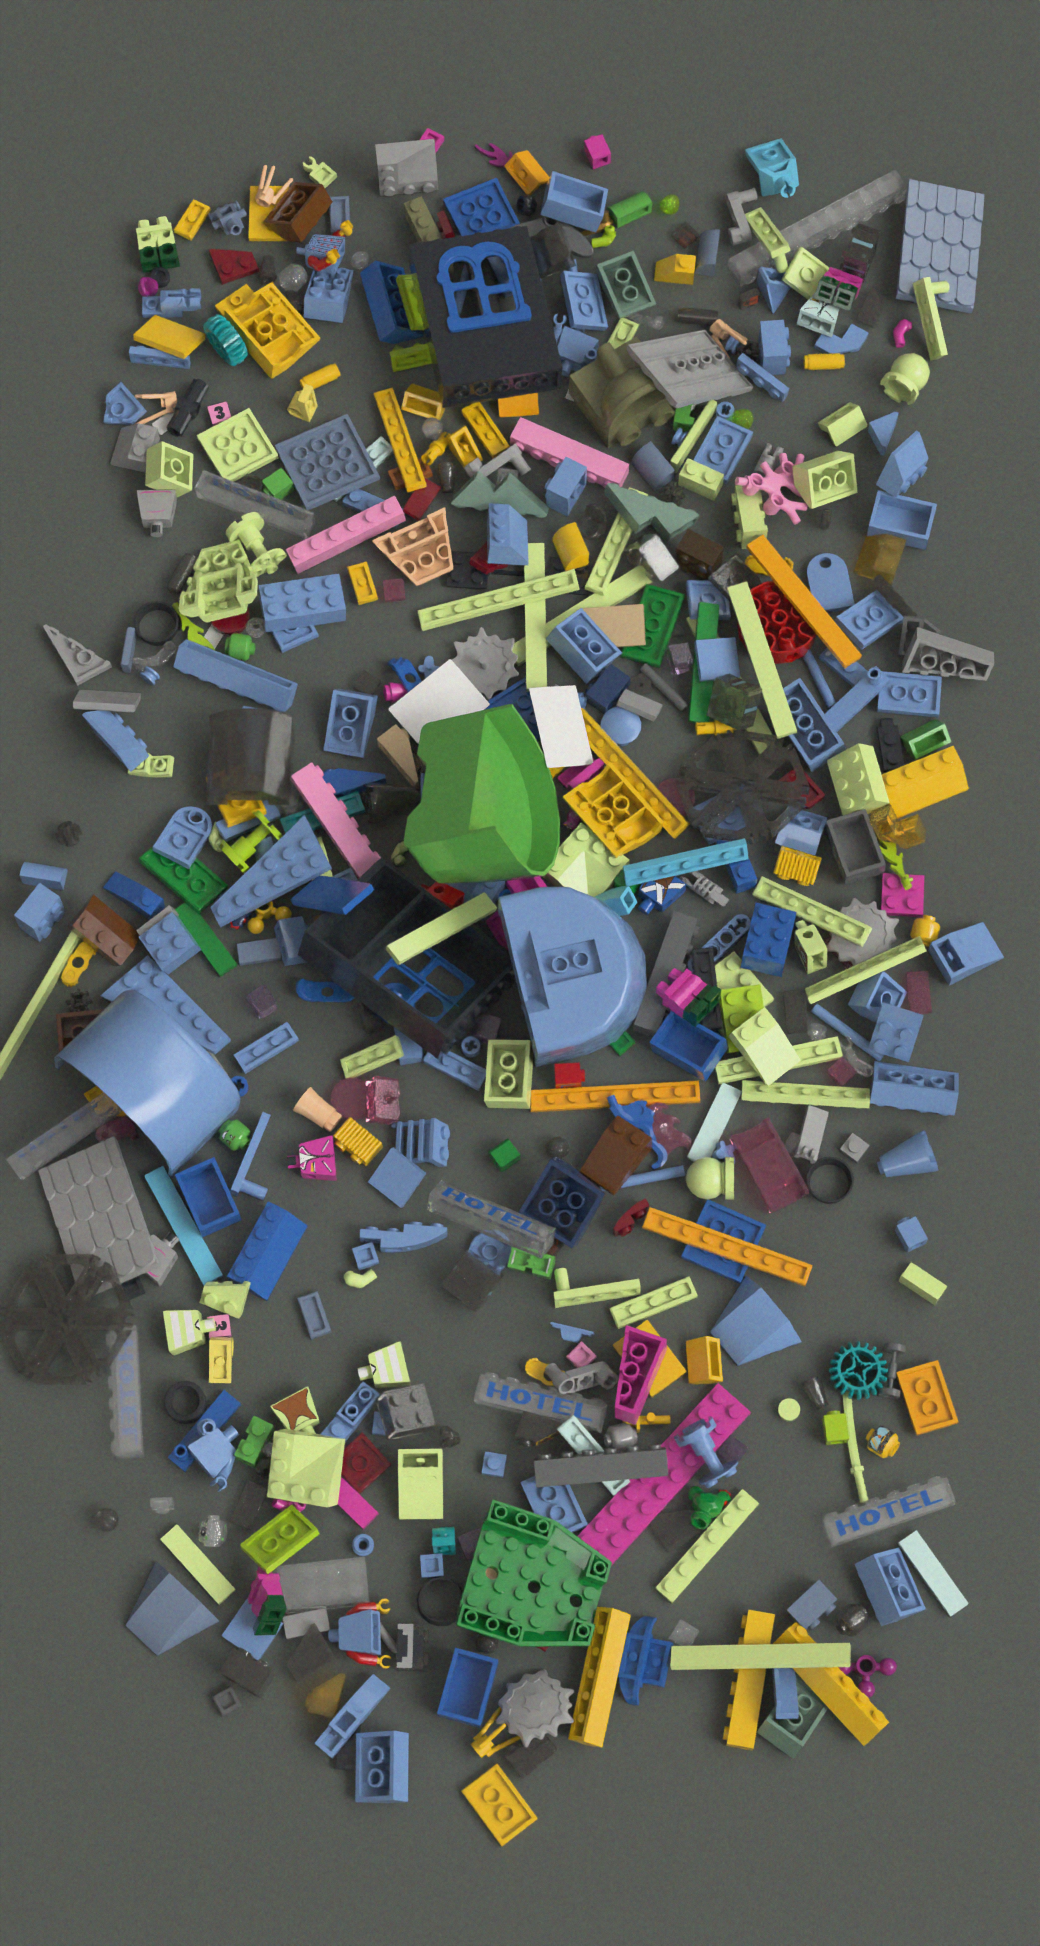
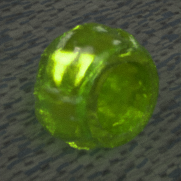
M672 193L667 195L659 202L660 210L669 215L677 213L680 207L679 198Z
M747 409L736 410L732 416V422L749 429L753 424V414Z

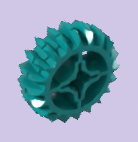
M216 314L204 323V333L209 343L226 363L236 366L247 358L248 352L245 343L234 326L225 317Z
M860 1341L856 1342L855 1348L849 1342L847 1344L848 1350L841 1346L839 1348L841 1354L835 1352L833 1355L837 1360H830V1364L834 1367L829 1368V1373L835 1374L830 1377V1381H838L834 1388L842 1387L841 1395L848 1391V1399H851L853 1394H856L857 1400L861 1399V1394L864 1395L865 1399H869V1391L875 1396L877 1394L876 1388H883L880 1382H886L887 1377L881 1375L888 1373L887 1368H882V1366L886 1365V1360L879 1361L883 1354L880 1352L875 1355V1346L872 1347L871 1351L868 1350L869 1343L867 1342L863 1348L860 1347ZM857 1355L865 1356L871 1362H862ZM850 1356L851 1367L841 1372V1363ZM855 1367L863 1369L861 1376L854 1373ZM875 1369L876 1377L872 1383L867 1385L865 1375ZM845 1378L846 1380L854 1379L860 1387L849 1384L845 1381Z

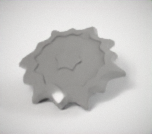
M480 627L477 636H468L467 641L464 643L454 642L457 656L451 660L488 700L492 698L497 690H506L508 680L519 675V672L514 667L518 655L512 652L514 638L500 640L497 635L487 636L484 628Z
M852 898L850 905L841 907L839 912L872 928L871 933L863 947L829 932L831 939L826 947L827 952H837L839 961H851L853 966L891 949V944L896 941L894 928L899 919L888 917L886 910H878L875 901L869 904H862L858 899Z
M545 1669L533 1675L526 1673L517 1683H507L506 1688L508 1692L498 1702L502 1713L496 1720V1724H507L508 1732L520 1736L524 1747H528L533 1738L542 1740L546 1733L557 1737V1728L560 1724L574 1722L568 1713V1709L572 1707L568 1698L574 1693V1690L562 1688L560 1681L549 1678Z

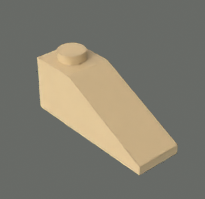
M395 724L377 738V746L415 790H418L419 782L409 742L410 736L404 728L400 729Z

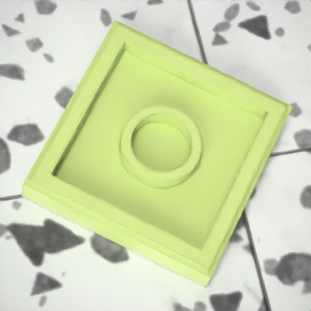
M803 247L797 249L782 281L809 300L816 293L819 280L829 270V267Z

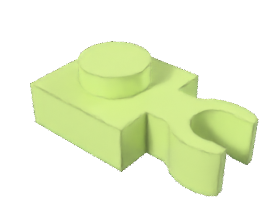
M311 156L309 157L311 165H306L303 162L304 170L311 172L309 174L310 179L316 184H323L324 188L337 178V173L324 162L318 165Z

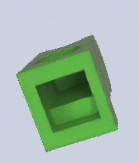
M691 404L676 408L673 430L677 431L681 428L683 432L690 431L695 418L690 417L691 413L695 410V405Z

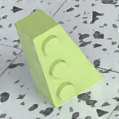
M737 485L735 486V493H731L732 506L736 505L734 523L738 524L739 530H736V540L741 543V549H746L747 544L761 535H764L767 539L768 528L764 523L765 512L762 508L761 490L755 495L747 496L742 490L743 487Z

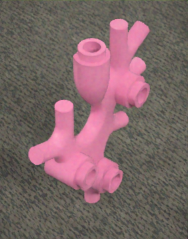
M786 453L779 454L780 466L774 472L767 462H763L760 464V467L765 477L758 473H753L751 476L746 475L744 478L736 477L735 484L741 485L744 494L747 496L755 495L759 490L769 494V498L763 504L765 514L775 515L781 509L787 513L794 525L801 521L795 510L806 511L808 505L803 502L787 500L782 495L780 488L785 486L795 495L802 497L794 486L792 466L803 463V454H797L795 464L788 461Z

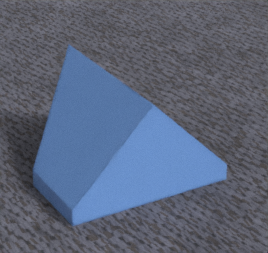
M760 267L758 269L757 285L772 314H774L792 287L782 281L785 272L779 273L777 269Z

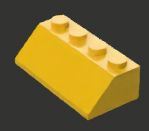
M954 746L882 774L890 802L886 806L893 820L969 789L963 764Z

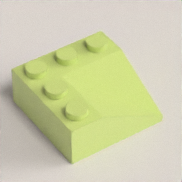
M581 822L559 847L554 866L542 877L555 887H571L595 897L614 886V879L623 870V866L629 865L630 860L624 855L615 858L595 834Z
M290 1429L274 1431L267 1497L327 1508L338 1505L345 1439Z

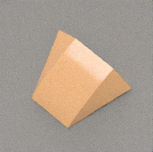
M445 508L427 515V518L392 534L390 532L372 540L416 586L453 570Z

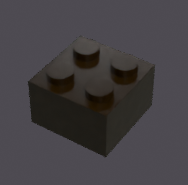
M687 529L676 548L675 565L679 570L695 575L700 581H712L722 564L724 547Z

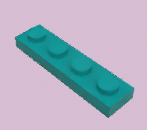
M358 791L337 798L338 801L341 799L347 807L345 812L349 818L365 812ZM310 808L280 819L285 834L304 815L313 831L322 828V825Z

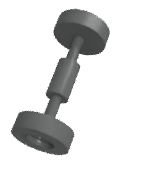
M884 1344L883 1351L892 1354L891 1363L888 1364V1388H879V1397L900 1399L901 1391L892 1387L893 1380L896 1379V1355H903L906 1350V1346L902 1344Z

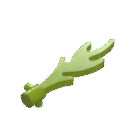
M174 603L172 607L181 619L182 631L189 627L188 640L215 650L205 637L198 634V632L204 633V629L196 626L185 615L179 612V603Z
M877 826L876 835L884 847L882 848L879 845L883 858L891 863L890 869L900 877L904 889H910L912 887L910 882L913 881V878H909L908 874L905 875L902 864L903 853H900L899 856L896 855L897 848L892 834L889 835V842H887L880 832V827Z

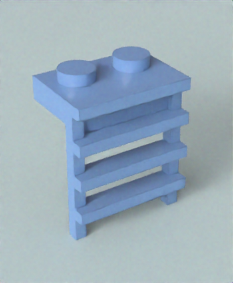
M436 1118L392 1123L391 1128H397V1151L403 1154L405 1127H408L406 1158L413 1163L430 1162L438 1167H447V1159L449 1158V1125ZM416 1126H419L418 1158H414Z

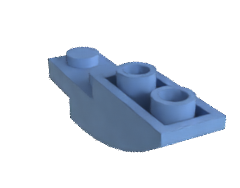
M409 1222V1224H404L403 1232L395 1228L381 1231L377 1227L368 1226L365 1229H360V1242L380 1244L381 1252H407L437 1243L446 1238L448 1232L447 1227H443L442 1224L438 1223L424 1226L420 1222Z
M362 1382L320 1435L344 1438L346 1442L373 1407L380 1394L365 1382Z
M373 1674L332 1719L315 1744L333 1759L358 1726L366 1720L391 1688Z

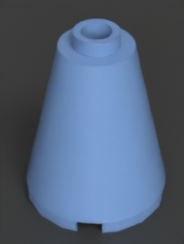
M925 1130L920 1131L879 1157L880 1161L877 1162L880 1173H885L886 1177L939 1171Z

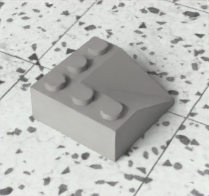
M434 139L375 144L380 196L413 194L415 192L429 193L438 190Z

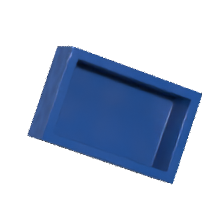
M756 903L740 968L782 977L797 912Z
M672 1010L649 1042L652 1052L706 1082L728 1049L726 1038L701 1024L694 1027Z
M215 1157L175 1174L202 1237L242 1220Z
M455 1648L437 1711L438 1717L481 1728L499 1660Z

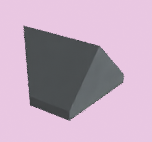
M904 615L898 655L906 654L917 627L940 634L942 631L924 617Z

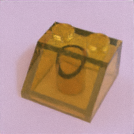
M889 534L866 536L854 573L892 585L905 549L906 540Z

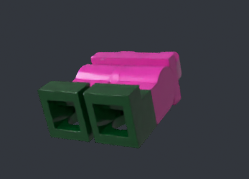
M830 267L819 280L814 298L831 304L835 296L833 305L850 311L854 300L858 297L863 279Z
M676 968L668 975V980L672 982L671 985L661 981L656 987V993L663 998L662 1005L667 1008L669 1007L694 1027L720 1002L722 990L715 985L713 987L709 986L688 969L682 972Z
M258 1567L256 1571L257 1577L251 1583V1591L248 1596V1603L252 1604L251 1610L257 1618L253 1626L254 1635H276L287 1609L279 1582L280 1576L279 1573L273 1574L272 1572L267 1575Z

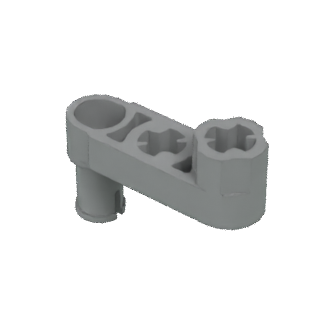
M755 188L725 194L726 203L735 226L728 229L731 244L734 246L752 241L751 230L741 204L757 200Z
M516 443L485 465L481 463L479 458H476L463 467L470 478L478 470L484 476H488L508 461L512 462L520 476L531 470L522 457V452Z
M604 1361L569 1370L565 1373L555 1363H551L545 1368V1374L551 1378L553 1385L561 1394L573 1393L597 1385H601L607 1390L613 1388L618 1382V1375Z

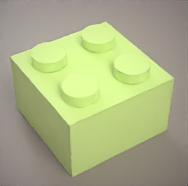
M163 441L147 449L145 486L155 490H175L177 497L192 491V453Z

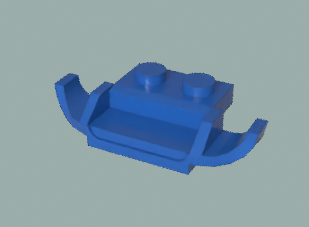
M643 1616L632 1626L626 1635L618 1677L622 1694L628 1704L639 1706V1689L643 1687V1684L665 1687L671 1659V1647L674 1644L669 1641L653 1639L651 1633L653 1625L657 1621L655 1617Z

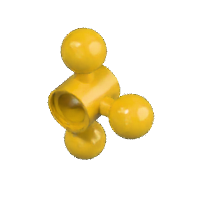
M270 901L266 903L269 905L267 910L255 909L256 917L249 920L248 930L253 934H259L264 929V922L262 920L269 919L272 915H275L277 921L291 918L292 913L290 909L285 906L277 909L273 907V902Z

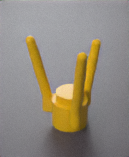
M500 1706L481 1731L473 1737L475 1741L471 1743V1746L481 1758L485 1755L490 1757L493 1753L521 1739L517 1735L491 1748L494 1745L491 1740L506 1727V1724L503 1723L489 1736L485 1734L502 1711Z

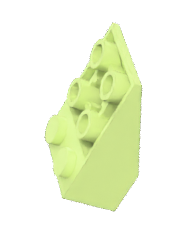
M398 1449L399 1520L443 1519L442 1449Z

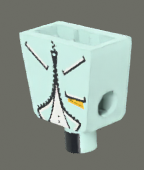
M814 293L800 309L797 325L832 337L840 307L833 305L835 296L832 303L829 304L815 299Z

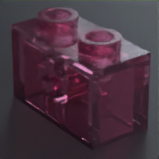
M374 1076L366 1081V1122L390 1125L399 1120V1079Z

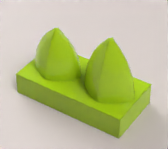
M415 343L409 348L395 345L392 351L389 352L393 372L432 364L427 343Z

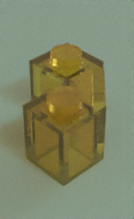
M891 804L871 811L870 823L879 840L896 843L904 849L926 841V829L918 814L899 821Z

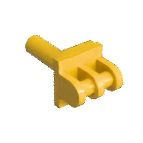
M648 1413L647 1416H639L636 1425L625 1421L623 1423L636 1428V1433H639L640 1425L670 1424V1415L655 1416L654 1413Z

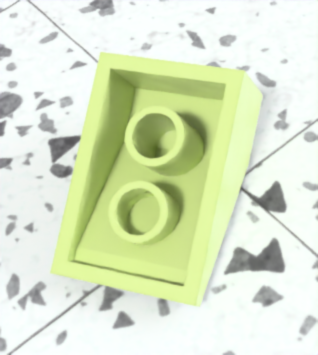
M765 1007L728 1036L767 1087L801 1061L779 1024Z

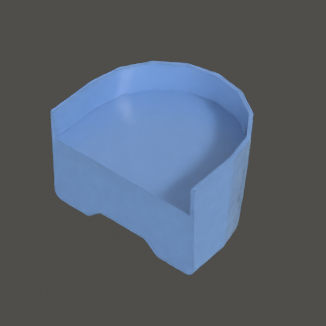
M539 887L499 897L498 916L501 918L534 1051L535 1066L539 1067L585 1056L616 1042L635 1021L647 989L645 954L632 927L605 902L571 887Z
M136 990L123 991L54 1057L57 1069L65 1062L72 1065L123 1110L165 1158L169 1166L168 1175L170 1178L239 1109L241 1098L237 1087L221 1066L168 1013Z

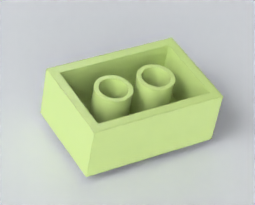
M858 743L827 760L842 815L866 809L867 814L890 803L873 746Z
M488 1039L484 1102L488 1108L530 1109L534 1054L530 1040Z

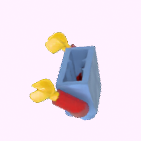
M349 220L342 222L340 225L342 230L339 229L332 235L315 234L312 236L309 244L298 243L296 252L306 256L307 267L318 272L322 271L335 275L345 254V235L350 236L352 234L353 225Z
M381 1599L378 1604L375 1602L356 1604L346 1612L344 1617L339 1618V1629L329 1630V1641L331 1643L339 1642V1649L346 1651L347 1657L359 1664L371 1666L379 1664L383 1669L389 1668L390 1666L382 1664V1659H391L390 1656L377 1657V1655H381L380 1613L387 1614L390 1609H382L381 1604H387L389 1600Z

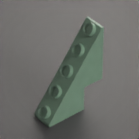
M478 470L453 496L451 504L457 508L474 507V509L480 511L488 509L489 503L509 504L520 515L533 514L539 518L546 517L549 507L510 472L496 486Z
M608 483L603 492L635 534L652 525L665 543L693 526L699 517V514L692 509H684L674 503L660 501L654 496H646L638 493L636 490L622 488L615 483Z

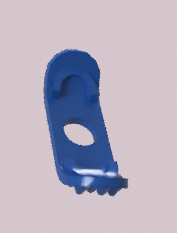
M400 657L399 659L393 658L387 662V665L391 666L398 675L407 693L422 682L408 659ZM405 675H412L415 679V682H408L405 679Z
M300 979L296 982L297 994L305 1001L349 1002L355 998L334 982H313L305 979ZM326 987L334 990L333 995L330 997L323 996L321 992Z

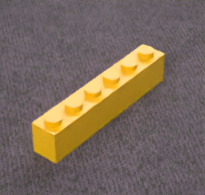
M597 1607L593 1623L595 1628L587 1650L573 1714L574 1722L571 1724L568 1737L569 1740L587 1746H603L631 1616L628 1613L608 1607Z
M748 1610L747 1615L742 1616L741 1628L745 1630L744 1636L739 1637L738 1645L770 1644L775 1614ZM766 1668L734 1669L733 1672L737 1673L736 1682L732 1681L730 1695H734L733 1704H728L726 1717L730 1718L729 1727H724L723 1740H727L726 1746L753 1751Z
M795 1622L773 1644H811L816 1642L808 1635L804 1627ZM838 1667L793 1668L863 1746L871 1741L889 1723L884 1714L869 1701V1698L855 1686L853 1680L846 1676Z

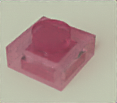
M403 578L383 580L385 602L405 600Z
M842 1056L827 1070V1073L842 1087L857 1074V1071Z

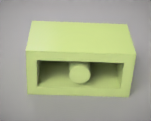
M688 458L679 474L678 485L715 501L723 486L724 474Z

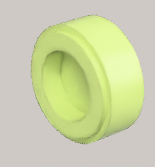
M790 1398L781 1401L778 1407V1414L781 1419L793 1421L799 1416L800 1406L797 1401Z

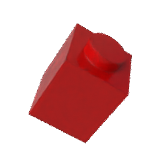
M580 1062L554 1064L556 1089L581 1087V1082H585V1070L580 1069Z

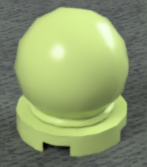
M915 353L899 356L893 362L890 372L886 373L880 382L886 388L884 390L885 394L898 403L903 400L908 405L913 404L919 395V390L928 381L930 374L928 363L922 356Z
M710 1157L697 1159L687 1170V1187L695 1196L706 1200L716 1198L720 1194L725 1195V1200H734V1157H725V1162L722 1163Z

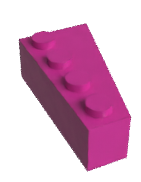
M626 1325L615 1402V1418L636 1425L667 1351V1339Z

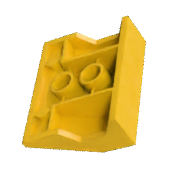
M272 282L254 292L244 305L235 310L227 308L224 311V317L234 326L242 338L247 352L271 379L286 371L320 340L318 334Z
M611 762L606 765L599 775L588 783L579 784L563 796L565 802L615 858L644 845L662 832L664 821Z

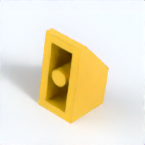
M675 254L657 261L654 281L693 285L696 256Z

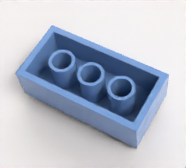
M339 574L259 585V600L265 632L346 621V606Z
M801 678L783 688L797 729V733L788 737L810 771L813 772L826 764L828 759L845 751L846 747Z

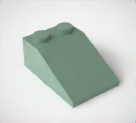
M634 251L597 264L596 274L619 319L656 305Z
M796 1674L798 1719H776L774 1705L757 1731L758 1734L793 1759L802 1749L828 1709L826 1704L798 1674Z

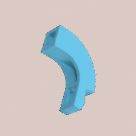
M629 885L613 888L595 896V898L605 902L619 916L628 915L637 904V900Z

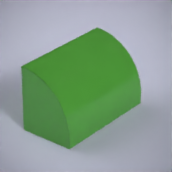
M641 191L607 207L606 210L609 211L615 226L619 228L651 213L652 201L644 191Z
M936 719L900 736L906 751L915 760L951 742L945 724Z

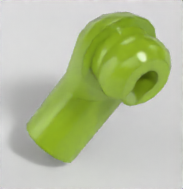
M608 225L604 228L605 232L602 237L592 238V247L609 246L616 237L615 227Z

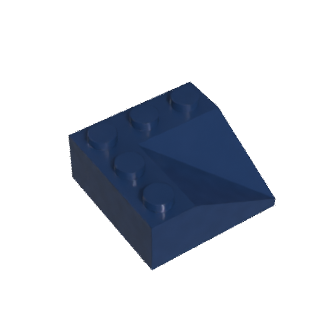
M554 1157L549 1160L518 1214L570 1248L578 1245L588 1229L606 1193L575 1168L558 1157Z

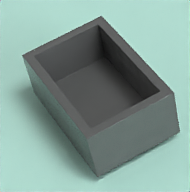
M866 809L826 820L824 830L844 885L884 873L886 863Z

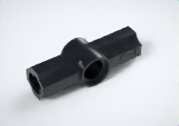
M193 379L185 395L178 399L175 413L166 427L172 435L182 437L191 420L197 417L201 402L209 390V385L203 380Z

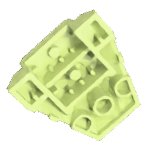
M240 540L201 550L193 567L195 573L193 577H189L187 580L189 586L186 592L182 591L180 595L179 612L189 617L199 616L202 621L211 622L243 614L247 611L248 604L252 603L257 596L258 580Z

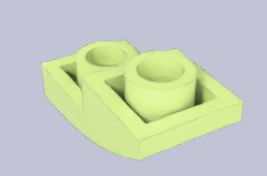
M148 753L149 757L133 771L130 772L128 770L129 775L172 777L174 757L171 755L152 756Z

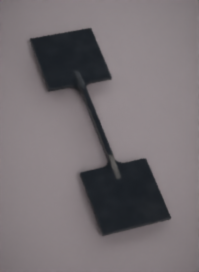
M451 551L453 570L447 573L446 587L487 589V581L490 574L525 576L524 571L495 570L489 574H484L469 564L470 559L476 552ZM550 557L549 570L545 572V577L565 572L560 557ZM590 559L587 566L575 568L580 590L565 594L588 595L585 585L589 578Z

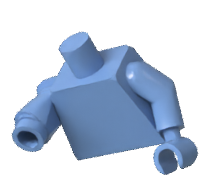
M555 314L553 321L556 326L553 327L563 367L562 375L567 377L571 370L578 371L596 360L599 340L567 326L561 328L562 324L566 322V316L564 315L563 321L559 323L557 321L558 314Z
M207 1418L199 1421L197 1424L199 1435L186 1442L184 1446H186L189 1453L209 1477H216V1479L210 1482V1486H214L217 1483L219 1485L217 1492H220L227 1486V1479L235 1461L234 1454L236 1449L230 1442L239 1436V1433L232 1425L221 1432L216 1427L215 1422Z

